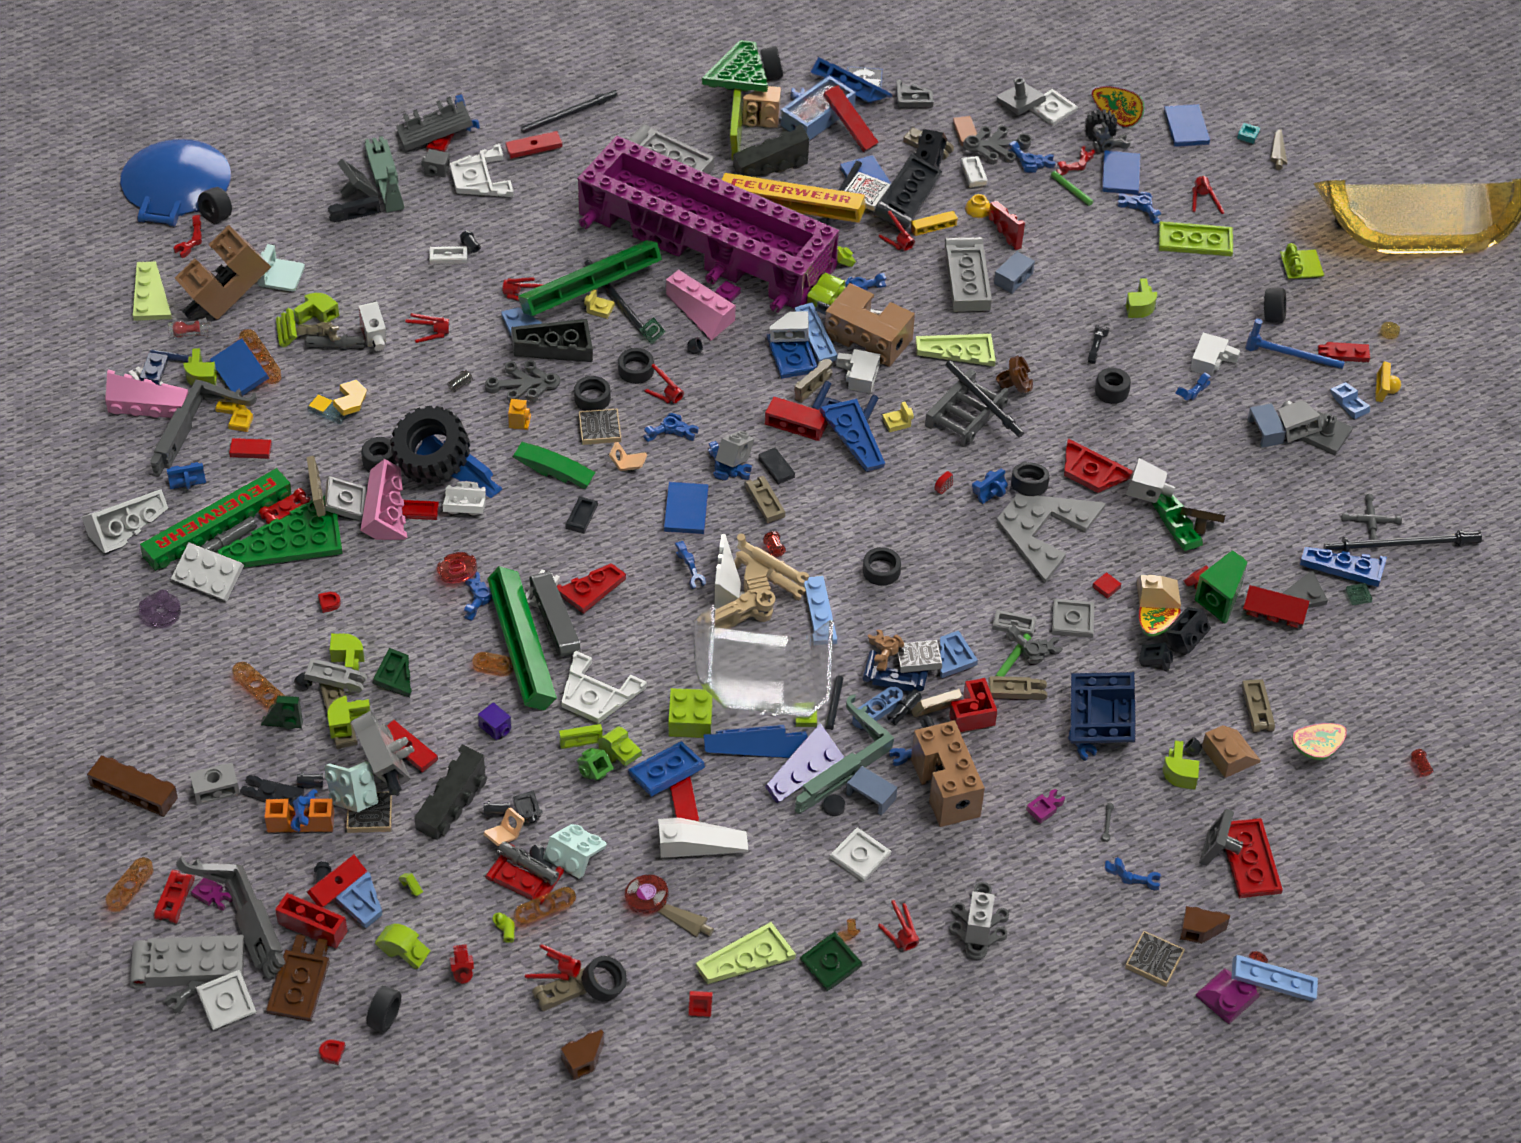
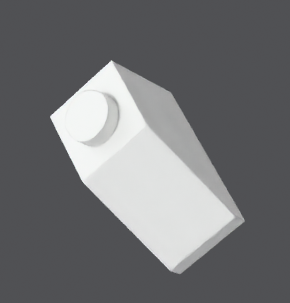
M808 311L788 312L770 326L771 342L809 341Z

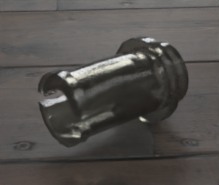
M462 370L458 376L447 382V385L455 393L465 384H470L473 377L468 370Z

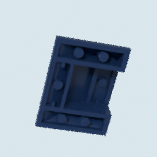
M1135 672L1071 673V744L1135 742Z

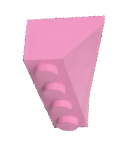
M678 270L666 279V295L679 309L686 313L690 320L692 319L697 324L699 330L703 331L710 341L735 321L736 305Z
M107 371L105 400L108 413L172 418L176 409L182 407L188 395V389L164 383L160 386L153 383L152 380L144 379V381L132 379V375L124 374V376L115 375V371Z
M383 459L370 470L360 531L378 540H405L407 532L404 531L406 519L402 514L404 499H402L400 493L403 490L401 468L386 459Z

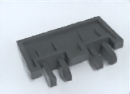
M450 96L446 97L447 106L443 107L442 102L438 100L436 103L441 114L438 115L437 111L424 115L422 116L424 121H421L417 109L413 110L415 118L409 119L406 113L402 114L407 127L405 128L404 124L396 127L405 150L413 149L473 126L464 102L456 103L457 108L455 109Z

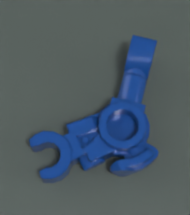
M1016 141L1009 143L1011 149L1008 151L1014 152L1020 159L1024 172L1035 173L1038 168L1055 167L1054 155L1048 154L1043 157V155L1025 154L1020 150V146Z
M1141 191L1138 196L1133 195L1131 197L1126 194H1119L1118 207L1138 208L1149 214L1153 224L1160 222L1158 216L1161 215V212L1158 209H1153L1152 195L1150 193Z
M884 273L877 274L874 279L869 280L862 277L853 279L850 276L846 281V287L851 283L864 290H868V287L872 286L882 288L886 287V277Z
M669 413L660 426L655 428L652 426L646 427L644 431L647 434L644 435V438L647 442H650L658 434L664 432L665 434L674 433L680 437L685 436L688 440L694 441L695 434L691 432L698 434L699 427L696 425L688 426L685 422H682L680 415Z
M717 441L709 443L710 449H708L711 457L713 456L716 459L719 445ZM715 460L713 475L721 480H727L729 476H740L744 480H749L750 473L745 471L751 472L752 465L739 464L735 467H730Z
M477 571L474 572L475 579L466 578L465 576V583L470 587V591L474 595L472 604H467L464 608V611L467 612L464 618L470 621L476 616L480 605L488 604L491 598H493L490 587H486L485 582L480 581V574Z

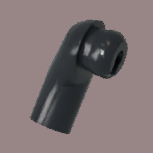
M540 844L533 845L529 851L530 857L552 869L553 866L543 860L544 847Z

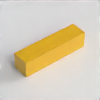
M954 211L914 220L911 221V230L914 236L954 227L957 226L958 218Z

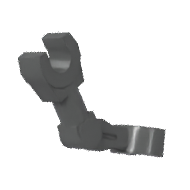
M191 981L181 993L177 991L167 996L164 1000L166 1005L169 1006L176 1002L172 1010L175 1014L180 1012L187 1003L186 999L198 993L196 987L206 982Z

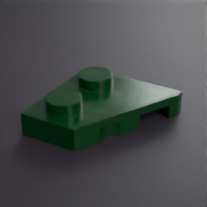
M389 648L373 678L372 684L410 698L412 688L410 686L409 655Z
M277 696L274 704L269 707L267 715L262 717L261 726L302 729L303 718L299 697Z

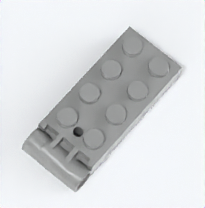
M643 124L628 139L631 142L706 174H709L714 169V157L658 132L646 124Z
M945 238V257L953 312L991 311L992 298L983 238Z
M244 936L148 939V941H136L132 946L130 985L133 988L187 986L193 980L208 983L237 970H240L243 977Z

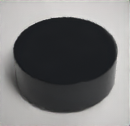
M836 794L827 796L823 805L825 813L829 816L841 815L845 810V800Z

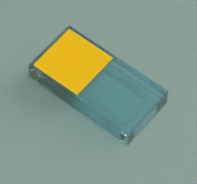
M317 394L307 406L308 411L338 424H342L348 416H343L333 406L332 399Z

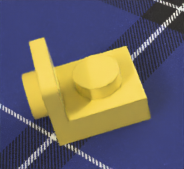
M594 289L590 295L586 296L584 305L588 314L608 319L614 308V301L597 297V290Z
M906 402L901 403V410L882 414V420L889 432L911 427V421L914 418L911 408H908Z

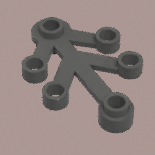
M1000 125L998 130L988 140H982L983 138H988L991 134L990 127L982 126L976 136L969 135L964 140L963 146L970 152L977 151L984 155L990 164L997 163L999 157L997 153L1004 156L1005 162L1013 163L1016 158L1015 153L1003 147H1010L1009 143L1016 141L1020 149L1029 148L1032 137L1029 134L1021 133L1017 139L999 140L1001 137H1006L1008 133V127ZM984 147H989L990 149L994 150L995 152H990L989 150H987V149L984 148Z
M528 360L524 363L525 371L538 377L532 378L517 369L515 362L510 361L505 364V371L507 374H512L518 379L498 380L496 377H489L485 382V390L488 393L495 394L501 388L519 387L516 390H509L507 392L508 401L511 402V399L519 400V397L527 391V399L533 402L544 391L556 389L560 385V377L555 373L546 374L536 367L534 361Z
M979 882L975 885L974 891L991 894L992 888L986 882ZM960 902L954 903L951 910L952 914L960 917L968 925L969 913L965 910L964 904ZM955 908H961L962 911L958 912ZM999 908L992 915L990 928L999 922H1007L1009 911L1005 908ZM1003 913L1006 917H1000L999 914ZM953 921L949 928L952 935L958 936L966 944V954L975 960L984 958L989 946L997 941H1004L1007 938V930L1004 927H997L994 933L989 935L988 945L965 942L967 932L963 929L961 922ZM957 926L960 929L954 930L952 927ZM1002 932L1004 935L999 936L997 933Z

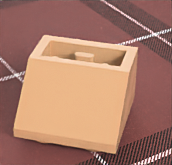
M768 86V92L753 91L744 96L743 125L778 128L781 87Z

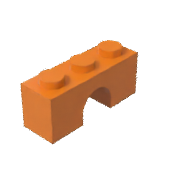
M266 799L265 822L267 832H297L291 828L295 809L290 806L288 799ZM310 799V806L304 810V816L309 819L307 826L301 824L299 832H332L335 814L333 800Z

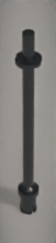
M1457 530L1452 535L1348 541L1347 537H1342L1341 542L1324 543V549L1349 552V549L1455 542L1458 546H1463L1466 543H1481L1482 534L1480 530L1467 532Z

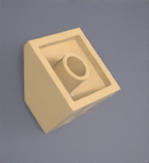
M1140 575L1137 578L1140 607L1181 609L1177 580L1155 575Z

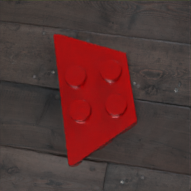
M1071 439L1067 440L1064 476L1097 493L1131 479L1132 470Z

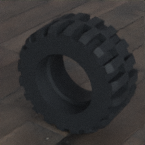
M425 406L424 409L419 407L414 409L415 412L407 413L405 415L406 418L400 419L397 423L398 428H394L392 432L393 437L390 440L392 454L401 471L408 478H412L413 481L417 483L422 481L423 484H431V482L437 484L441 483L443 479L448 480L452 478L451 475L457 474L460 471V467L466 464L467 460L465 457H469L470 440L459 417L454 415L451 410H444L440 406L435 408ZM432 435L446 436L444 445L438 451L429 455L415 454L417 445L426 437Z

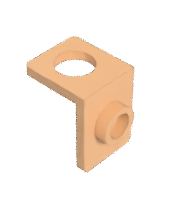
M615 442L609 457L619 471L642 468L647 454L644 452L627 455L619 442ZM617 450H618L619 453H620V460H619V461H618L617 458H616V451H617Z
M508 808L501 825L484 831V835L497 846H500L503 841L508 843L516 840L523 826L524 818L512 808ZM510 816L516 819V828L510 826Z

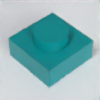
M1243 123L1237 139L1254 144L1261 128Z

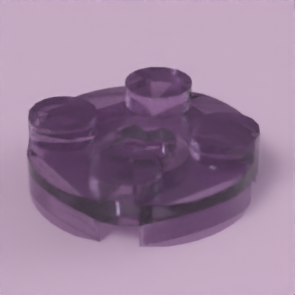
M159 590L157 593L147 596L139 603L140 618L148 627L167 628L175 624L180 618V601L176 596L169 594L167 590ZM158 608H164V612L162 613L160 611H156Z

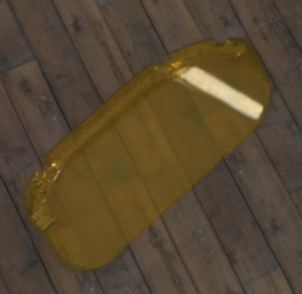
M1512 179V182L1481 184L1346 185L1345 180H1326L1313 183L1347 234L1361 245L1386 254L1478 252L1500 243L1514 231L1521 221V179Z

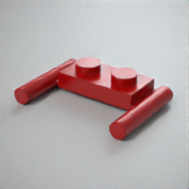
M500 855L485 878L542 905L565 871L562 867L558 866L555 871L559 872V877L553 885H550L548 882L544 883V880L506 862L508 858Z

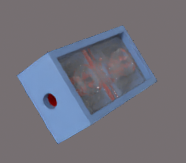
M828 76L781 109V126L791 132L796 129V126L802 124L809 140H811L839 120V117L824 98L823 93L838 85L855 108L856 92L833 77Z

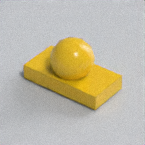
M1385 361L1376 373L1375 400L1377 402H1383L1387 394L1397 393L1402 385L1398 377L1390 375L1391 363Z

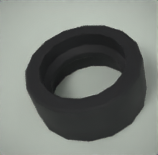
M642 348L625 350L618 358L619 376L624 381L633 384L648 381L654 374V369L651 366L654 364V357L649 351ZM632 361H640L647 365L641 370H631L625 367L627 363Z
M598 376L581 378L574 387L576 405L583 411L604 410L611 401L609 383ZM589 389L600 390L604 393L601 397L594 399L585 398L581 395Z
M1020 463L1012 470L1011 486L1016 492L1026 496L1041 495L1048 489L1049 471L1037 463ZM1028 477V478H1034V479H1037V480L1033 481V480H1026V479H1023V478Z
M877 547L866 553L863 559V575L866 580L878 586L893 584L898 580L901 574V558L898 553L886 547ZM877 560H885L890 562L894 568L888 572H878L872 569L870 564Z
M610 956L594 958L584 968L581 976L582 985L586 993L598 1001H610L616 998L626 987L627 975L623 965ZM595 968H603L612 975L615 983L613 989L603 988L597 983L594 977Z
M381 986L377 990L370 1003L366 1017L368 1027L381 1032H387L390 1029L400 1009L402 1000L400 991L387 986Z

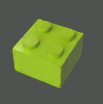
M671 688L669 737L704 738L705 734H711L713 690Z

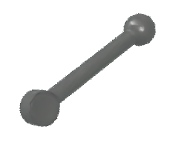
M1112 803L1106 804L1105 832L1102 834V840L1105 842L1109 841L1111 837L1109 827L1111 811L1114 809Z

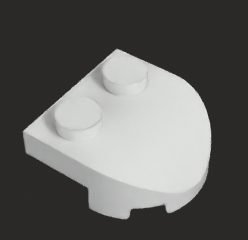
M469 481L458 482L455 487L448 485L443 502V512H449L450 514H483L486 499L485 487L479 488L478 483Z

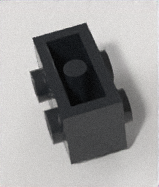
M923 129L922 135L918 137V149L914 152V155L939 169L948 140L944 132Z
M1187 607L1165 631L1172 651L1189 654L1210 631L1211 627L1204 609Z

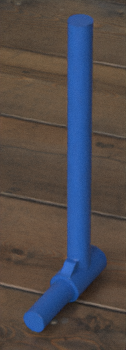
M1255 319L1252 331L1249 333L1246 342V350L1254 351L1261 347L1343 369L1345 363L1343 361L1261 340L1259 332L1263 321Z

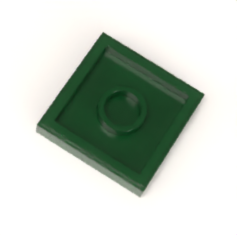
M836 931L800 956L802 963L826 991L834 988L863 966L862 961Z

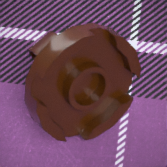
M1019 355L1011 357L1009 369L999 373L996 377V381L1001 389L1015 386L1023 394L1032 391L1033 379L1028 377V373L1031 372L1026 360L1022 356L1019 357Z

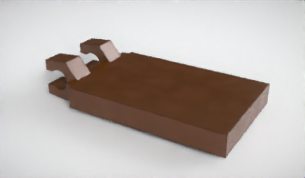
M296 935L292 950H285L284 952L285 965L280 967L266 1009L267 1014L312 1021L330 963L329 957H326L329 949L327 940L318 938L314 954L304 953L307 946L306 936Z

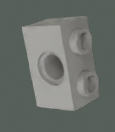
M737 431L722 438L715 460L730 467H735L747 461L755 438L750 437L744 431Z
M232 763L220 764L216 767L200 769L189 773L197 805L240 795Z
M972 892L965 942L988 945L994 894Z

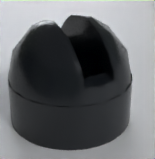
M699 337L688 341L687 349L689 352L699 353L703 351V345Z
M306 672L299 674L294 679V683L300 690H308L307 685L312 686L313 681L305 679Z
M1192 737L1185 744L1183 750L1192 756L1200 754L1202 744L1198 739Z

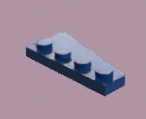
M857 399L821 407L820 412L866 472L885 466V461Z
M1305 547L1300 565L1379 587L1387 557L1380 556L1379 559L1371 558L1369 554H1362L1361 557L1351 556L1350 552L1342 551V553L1335 554L1327 549Z

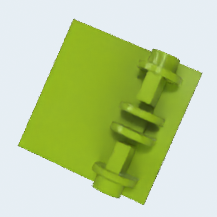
M1289 243L1286 250L1280 252L1288 279L1324 277L1316 249L1297 251L1296 245Z

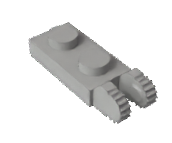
M311 659L305 673V679L343 689L347 688L350 692L361 693L364 688L361 683L366 682L367 675L350 667Z

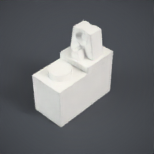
M1203 333L1194 353L1190 370L1201 374L1205 372L1212 377L1214 371L1219 370L1222 361L1237 363L1240 350L1229 346L1228 339Z
M854 349L853 354L839 353L836 366L848 370L846 382H849L848 389L871 394L879 369L880 354Z

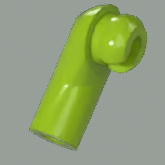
M495 913L492 921L496 927L503 931V941L505 943H513L515 934L514 921L505 914Z

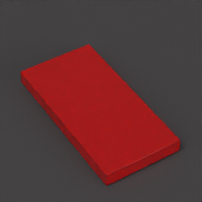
M1262 818L1232 821L1228 836L1242 841L1243 845L1238 855L1227 849L1225 850L1239 898L1282 894V885Z

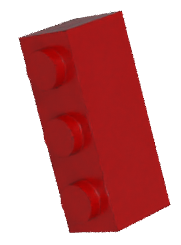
M775 396L765 412V425L816 441H820L828 424L820 410Z
M1249 585L1243 610L1247 611L1246 615L1258 618L1260 614L1267 616L1266 620L1278 623L1279 620L1287 622V626L1298 628L1299 625L1303 626L1310 601Z
M289 893L285 894L275 909L279 925L318 941V938L328 941L327 945L337 949L348 932L344 916Z

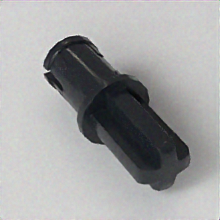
M912 690L903 700L898 702V706L887 715V719L893 718L890 722L897 725L906 714L912 712L911 709L922 699L921 693L917 690Z

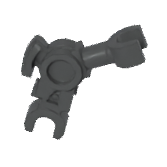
M1104 122L1100 130H1097L1096 127L1093 128L1094 133L1097 135V143L1094 141L1092 144L1095 151L1099 154L1101 150L1108 151L1113 146L1127 149L1131 144V141H1125L1126 135H1120L1117 139L1111 137L1108 132L1109 129Z
M1014 625L1005 634L1008 640L1016 641L1023 647L1021 650H1023L1024 655L1028 658L1029 664H1039L1043 661V656H1049L1050 653L1059 654L1063 650L1062 647L1056 648L1053 645L1059 641L1058 637L1052 638L1049 642H1047V639L1041 641L1029 639L1027 641L1021 636L1020 630Z

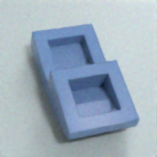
M1345 382L1330 389L1335 400L1352 418L1356 419L1370 412V406L1358 398V391Z

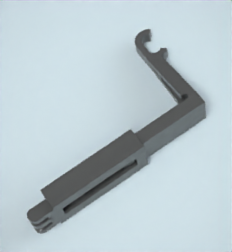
M195 380L182 407L176 409L154 450L155 453L150 460L153 475L160 476L164 468L170 469L192 428L191 421L203 398L211 401L251 406L256 403V393H252L250 398L242 397L240 389L234 392L204 381Z
M181 856L176 862V866L181 872L226 884L237 910L235 915L236 921L244 936L255 967L263 969L266 977L273 979L275 973L279 972L280 967L285 965L282 955L283 950L262 900L257 899L243 865L201 863L198 859L192 865H189L185 862V858Z

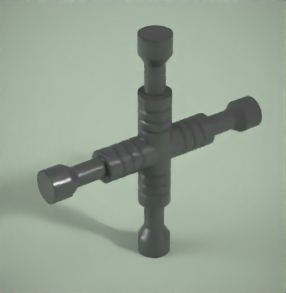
M1372 494L1365 495V500L1368 504L1366 507L1367 514L1349 515L1342 513L1341 516L1342 521L1356 520V522H1368L1369 532H1371L1370 540L1378 539L1376 523L1394 522L1402 524V516L1387 517V515H1375Z

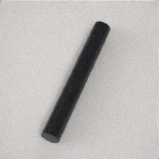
M842 676L835 677L825 726L829 730L834 729L844 680Z

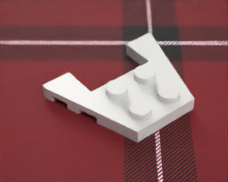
M500 144L494 145V148L489 151L484 149L480 151L479 155L474 157L469 155L450 163V170L457 193L514 197L511 181L491 183L487 169V162L503 160Z
M575 651L561 702L562 708L599 724L645 690L647 682L630 675L621 689L618 690L584 675L592 664V658Z

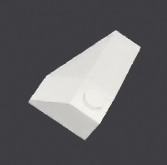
M162 489L85 515L82 517L90 539L103 553L124 546L128 542L127 539L133 534L137 535L141 531L140 528L146 523L154 521L168 509Z
M721 534L715 580V609L734 602L745 593L741 591V581L725 534Z
M683 818L658 819L661 858L748 852L746 831Z

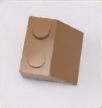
M1222 725L1206 732L1204 735L1202 748L1225 778L1261 762L1236 729Z

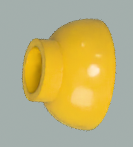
M982 194L974 195L965 206L967 214L974 218H984L988 216V211L990 210V203Z

